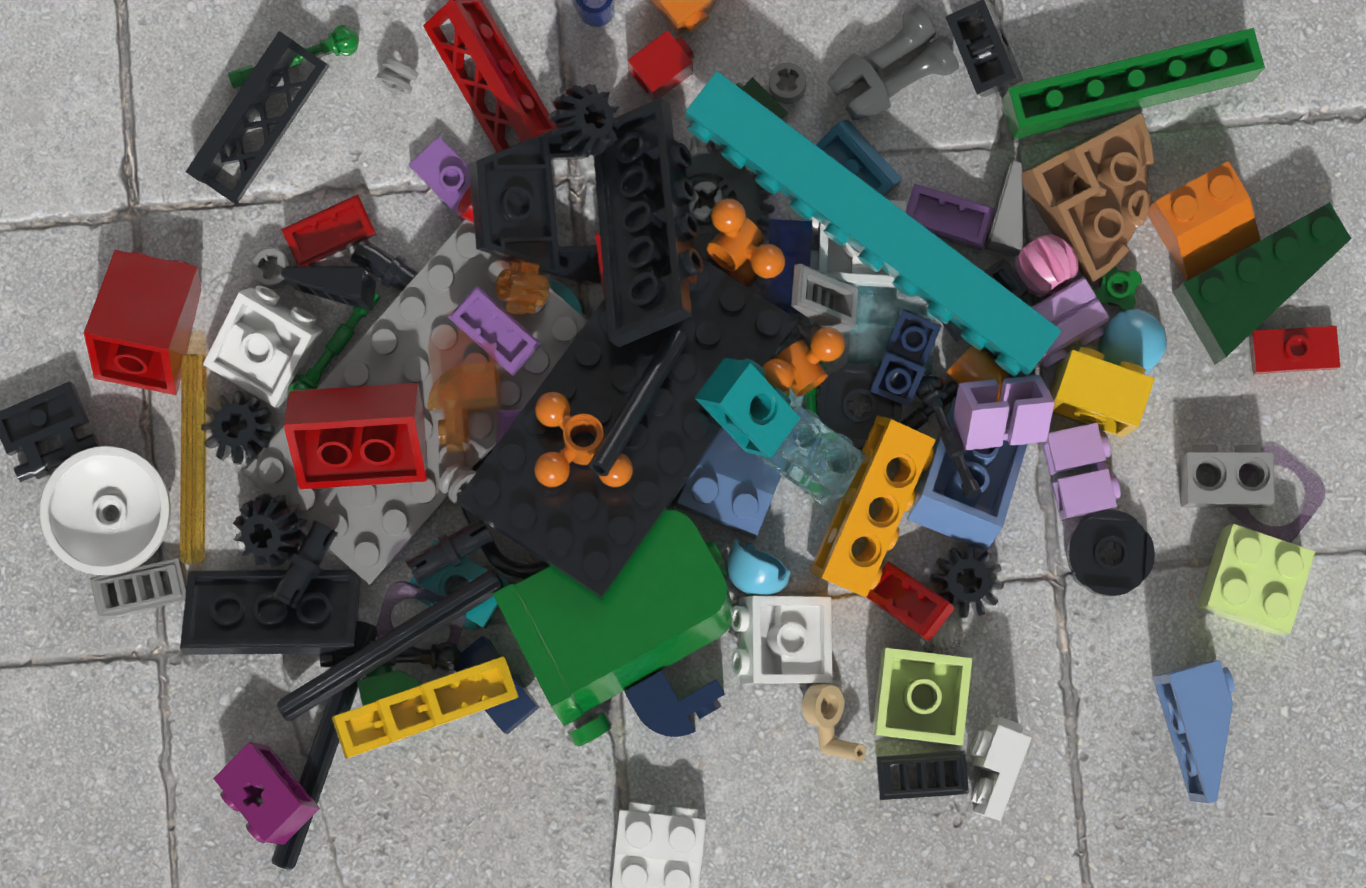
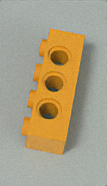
M877 415L811 565L810 573L867 598L869 591L873 590L880 581L882 575L881 564L887 550H891L898 540L900 532L898 525L903 513L908 511L915 501L917 495L915 486L921 472H925L933 460L934 449L932 447L936 439L895 420ZM897 458L900 465L899 471L896 476L889 479L886 473L887 465L892 459ZM880 497L882 500V510L876 517L871 518L869 506L874 499ZM864 537V551L859 556L853 557L851 549L854 541Z

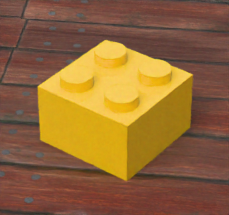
M1080 347L1079 352L1072 350L1059 362L1049 391L1055 401L1053 414L1085 425L1098 423L1099 430L1122 438L1137 429L1155 378L1144 375L1146 369L1139 365L1121 362L1120 366L1104 361L1105 355L1096 350Z

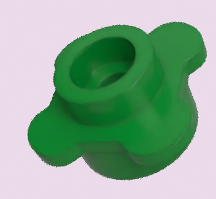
M1114 266L1102 276L1099 288L1095 291L1097 300L1102 305L1119 306L1124 311L1132 309L1136 304L1134 298L1136 287L1142 282L1141 275L1136 270L1126 272ZM1115 284H1120L1122 289L1116 291L1114 288Z

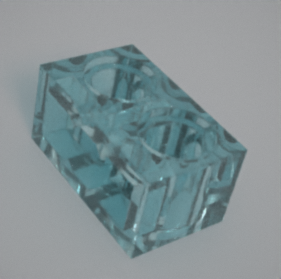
M801 406L793 408L801 419L774 456L767 458L757 455V457L822 505L845 496L865 454L854 447L853 442L848 437L834 432L823 424L819 416L813 411L804 409ZM793 434L798 438L800 446L796 444ZM827 459L831 462L833 471L829 468Z

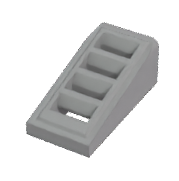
M1013 161L1012 163L1010 162L1004 172L984 246H986L985 249L1016 257L1023 245L1022 163Z
M803 264L794 265L791 306L823 328L832 327L839 332L854 329L856 326L858 288Z
M180 558L139 566L121 574L100 575L90 578L100 620L108 621L185 601L186 582ZM168 571L173 594L165 595L160 572ZM149 575L155 596L152 599L147 597L143 577ZM125 581H133L137 602L130 603ZM113 584L115 585L119 606L112 607L108 586Z

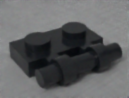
M72 382L64 383L0 411V440L6 454L12 456L24 450L28 460L14 467L15 474L20 482L32 477L41 479L51 474V469L60 466L74 454L89 448L100 447L94 433L78 439L74 429L89 423V419ZM59 435L63 446L43 454L39 444Z

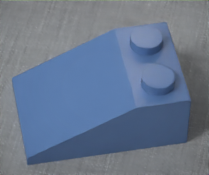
M956 397L951 401L946 413L952 427H954L952 420ZM940 428L933 446V460L928 469L922 474L917 487V495L907 520L987 551L1003 528L1027 444L1010 445L1008 440H1003L1001 447L965 450L964 458L973 479L977 480L982 491L979 496L973 499H966L961 489L962 481L955 462L949 459L940 433L942 430Z
M798 421L772 458L746 453L723 429L686 481L677 502V508L756 539L803 421Z
M1220 660L1202 662L1152 676L1189 800L1193 802L1212 803L1216 802L1218 798L1233 707L1230 693L1235 692L1231 672L1227 667L1222 668Z

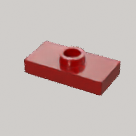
M355 195L281 229L297 266L312 265L360 243L363 238L369 239L377 235L359 195Z
M1337 326L1254 330L1249 335L1253 374L1337 370L1341 367Z
M889 561L882 568L879 583L873 590L869 591L866 598L927 642L933 638L955 609L950 602Z

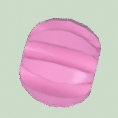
M1053 234L1045 235L1035 239L1019 252L1015 261V272L1027 286L1028 293L1038 297H1048L1062 290L1075 279L1078 272V257L1074 248L1065 239Z

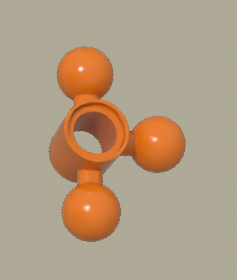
M723 199L716 203L712 210L711 218L714 226L720 232L707 245V251L715 263L725 269L726 274L745 286L751 285L758 275L763 278L778 276L785 266V256L782 250L773 244L761 245L764 240L760 229L750 219L746 218L745 209L740 202L734 199Z
M824 327L813 334L810 342L811 349L804 340L793 343L781 351L773 360L763 365L762 368L766 372L764 378L772 387L780 389L788 397L790 396V389L796 397L808 393L828 377L819 361H834L842 355L845 348L843 335L835 328Z
M548 392L538 399L535 413L537 419L543 425L548 427L559 426L563 430L564 448L559 453L547 452L541 455L535 463L534 472L537 480L544 486L557 487L568 479L570 473L569 464L572 461L580 465L589 464L604 439L602 424L596 417L589 414H578L571 417L570 404L566 397L557 392ZM581 432H588L596 438L594 443L587 447L577 446L572 442V439ZM621 453L608 476H598L607 486L620 487L631 479L633 466L630 459Z

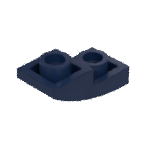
M901 307L869 389L870 392L910 407L926 370L925 364L942 327L941 323Z
M482 635L461 652V661L454 670L459 672L500 658L501 656L492 642ZM510 669L509 671L519 698L485 710L505 734H509L540 708L520 677L511 672Z

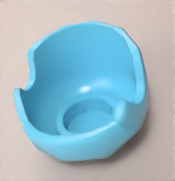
M1127 309L1125 312H1119L1112 318L1103 332L1104 335L1099 338L1098 345L1100 353L1105 355L1104 361L1120 366L1121 362L1133 363L1145 368L1144 375H1146L1161 361L1166 351L1165 327L1148 312L1140 309Z
M736 538L728 554L726 567L728 577L732 583L748 595L769 596L781 592L789 582L790 570L786 569L781 560L768 553L755 550L754 545L750 542L742 548L739 545L740 540Z

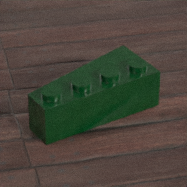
M1329 202L1184 282L1172 293L1213 363L1216 365L1238 347L1347 244L1351 237Z

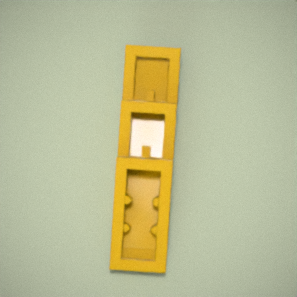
M505 656L335 715L332 717L345 759L514 700L519 698Z

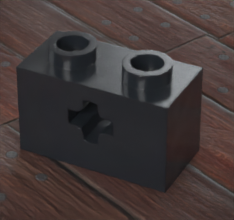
M981 0L945 16L977 95L987 97L1024 81L993 3Z

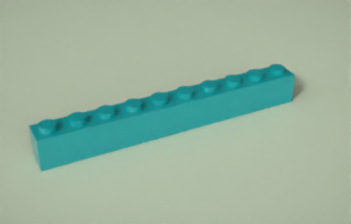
M718 71L715 72L685 111V121L689 123L687 129L697 139L706 144L709 140H712L724 149L721 155L729 163L738 169H742L745 165L758 175L755 178L756 182L769 193L776 195L778 191L792 201L789 206L798 215L808 221L814 217L826 226L823 232L831 240L840 246L848 243L860 252L858 259L868 268L875 272L883 269L894 278L892 284L900 292L910 298H913L916 294L929 304L926 309L933 317L944 324L951 321L963 330L961 336L965 341L979 350H982L985 346L998 356L995 362L1009 374L1016 376L1020 373L1023 376H1027L1031 373L1062 332L1061 329Z

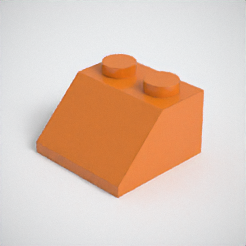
M1229 161L1157 199L1149 207L1147 214L1185 281L1261 240L1250 196Z

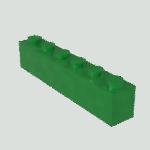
M1250 28L1010 87L1002 99V105L1013 141L1252 82L1265 69L1255 30Z

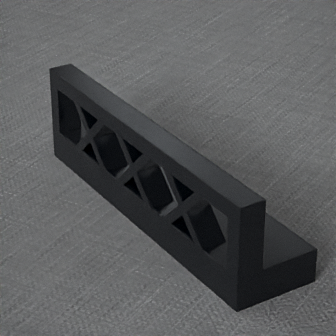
M278 31L185 172L199 182L208 185L234 204H238L330 65ZM297 55L315 65L306 81L291 84L288 68ZM283 78L284 85L277 87V85ZM300 89L294 98L292 91ZM286 92L287 110L283 116L268 119L265 103L271 95ZM260 113L261 120L253 122ZM277 124L270 133L269 125ZM262 127L265 143L259 151L245 154L242 142L243 136L249 129ZM235 148H236L238 155H236V156H231V154L233 153V151H234ZM253 159L247 168L246 160ZM239 162L242 177L233 191L215 180L225 164Z

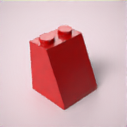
M114 250L83 332L94 379L177 395L201 294L198 266L190 265L182 260L169 261L154 258L136 251Z

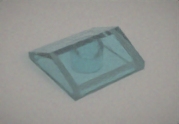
M859 286L856 326L854 329H849L847 365L865 363L878 367L901 307L936 321V318L926 309L929 304L916 294L913 298H910L897 288ZM934 345L925 364L926 370L924 374L932 373Z

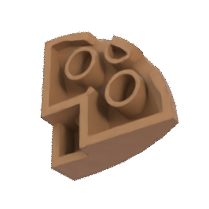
M1138 113L1089 136L1022 171V183L1043 221L1053 235L1065 239L1074 248L1078 257V269L1089 282H1094L1105 275L1126 255L1130 249L1127 247V244L1131 240L1136 228L1145 223L1149 211L1152 193L1147 191L1148 169L1154 164V157L1149 132L1142 113Z

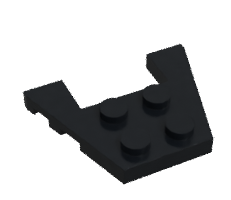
M551 130L469 163L477 250L585 285L600 283L597 245L558 246L551 160H581L588 158L589 155L582 158L574 157L572 149L567 151L560 150L562 138L560 136H550L553 131Z

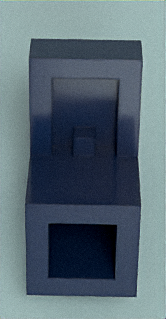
M663 671L656 673L624 692L643 724L652 731L669 737L686 736L696 732L688 716L695 712L699 719L722 707L718 698L725 695L716 679L685 698L678 700Z

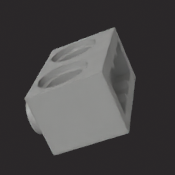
M1217 445L1192 446V452H1187L1180 457L1181 507L1267 508L1275 504L1274 452H1261L1260 445L1235 446V452H1218ZM1199 465H1206L1213 470L1215 482L1211 487L1203 486L1197 481L1196 469ZM1242 465L1250 466L1256 471L1258 480L1254 487H1248L1241 482L1239 470Z

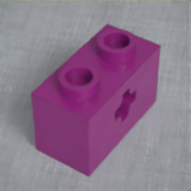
M248 742L213 778L223 790L220 793L223 801L231 809L237 812L240 811L248 821L246 829L261 843L284 845L320 809L267 745Z

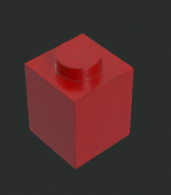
M667 30L627 60L628 72L651 101L663 97L693 74V61L691 59L695 56L683 38L679 37L675 40Z

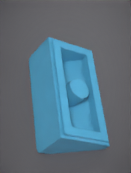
M849 120L838 122L816 144V146L884 197L902 181V178Z

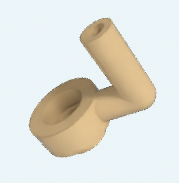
M813 684L803 697L802 711L805 720L810 725L817 726L821 752L830 756L862 761L866 755V748L863 744L838 740L835 736L834 726L841 719L844 710V697L841 690L835 685Z

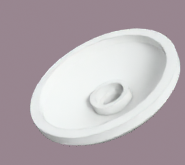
M111 446L89 448L65 460L49 478L40 502L41 527L52 551L69 566L93 575L108 576L121 574L143 564L157 551L163 542L171 517L169 492L163 478L155 467L132 451ZM111 506H116L119 510V515L114 521H108L106 518V511Z

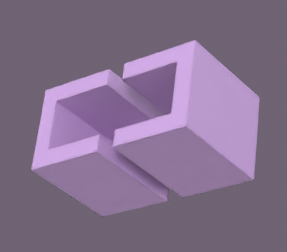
M1040 375L1005 378L999 402H995L998 390L996 379L959 383L952 424L956 428L965 450L1001 447L1003 440H1008L1010 445L1047 442L1055 401Z
M1098 423L1048 433L1047 442H1042L1049 475L1091 466L1094 471L1058 479L1057 482L1052 483L1060 521L1117 507L1116 499L1121 496L1120 486L1116 474H1110L1109 469L1106 468V457L1111 455L1110 444L1107 434L1099 432Z

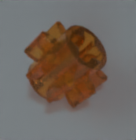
M520 261V263L510 262L509 269H503L499 273L495 290L497 298L500 301L507 302L506 312L521 315L525 313L534 314L536 313V307H541L545 304L549 295V281L546 276L538 274L539 264Z

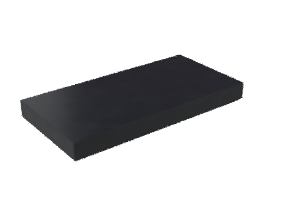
M352 569L321 570L318 576L313 575L297 604L298 606L294 609L271 596L287 570L188 571L180 650L183 655L356 653L361 577Z

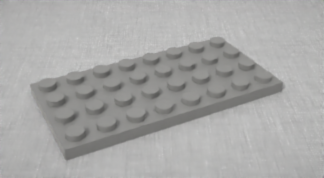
M465 219L317 388L418 383L425 418L427 482L299 489L284 426L270 441L269 448H264L258 455V459L254 460L243 473L267 494L270 493L272 497L285 495L288 507L292 504H299L295 514L298 518L308 520L304 526L308 531H310L313 521L316 520L330 527L331 530L338 532L329 549L369 585H373L449 498L438 487L439 480L445 470L459 461H465L471 466L472 470L496 444L497 410L523 409L587 323V320L523 264L477 250L474 223ZM476 286L483 290L542 344L514 376L448 318Z

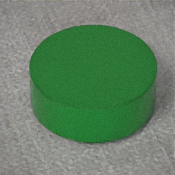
M602 711L570 729L568 734L574 745L579 747L610 730L612 722L606 712Z

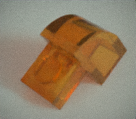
M495 362L458 365L443 373L431 388L427 410L433 413L445 412V419H439L438 436L440 445H446L448 453L453 455L470 454L468 411L502 409L500 366Z

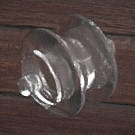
M950 614L929 642L921 637L920 642L924 652L936 654L940 648L943 655L953 656L961 641H965L966 633L962 632L957 617L954 614Z

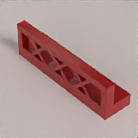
M449 0L423 25L496 152L510 147L505 140L506 125L513 127L521 142L557 128L556 124L547 118L550 115L483 0ZM448 18L455 28L454 43L448 42L440 28ZM465 54L471 55L476 64L475 78L469 77L464 69ZM485 89L492 91L496 98L495 113L489 112L484 104Z

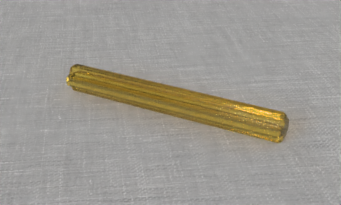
M187 354L182 357L180 561L185 564H200L205 560L206 446L204 442L206 440V432L201 430V424L206 422L207 367L203 365L206 358L201 354Z

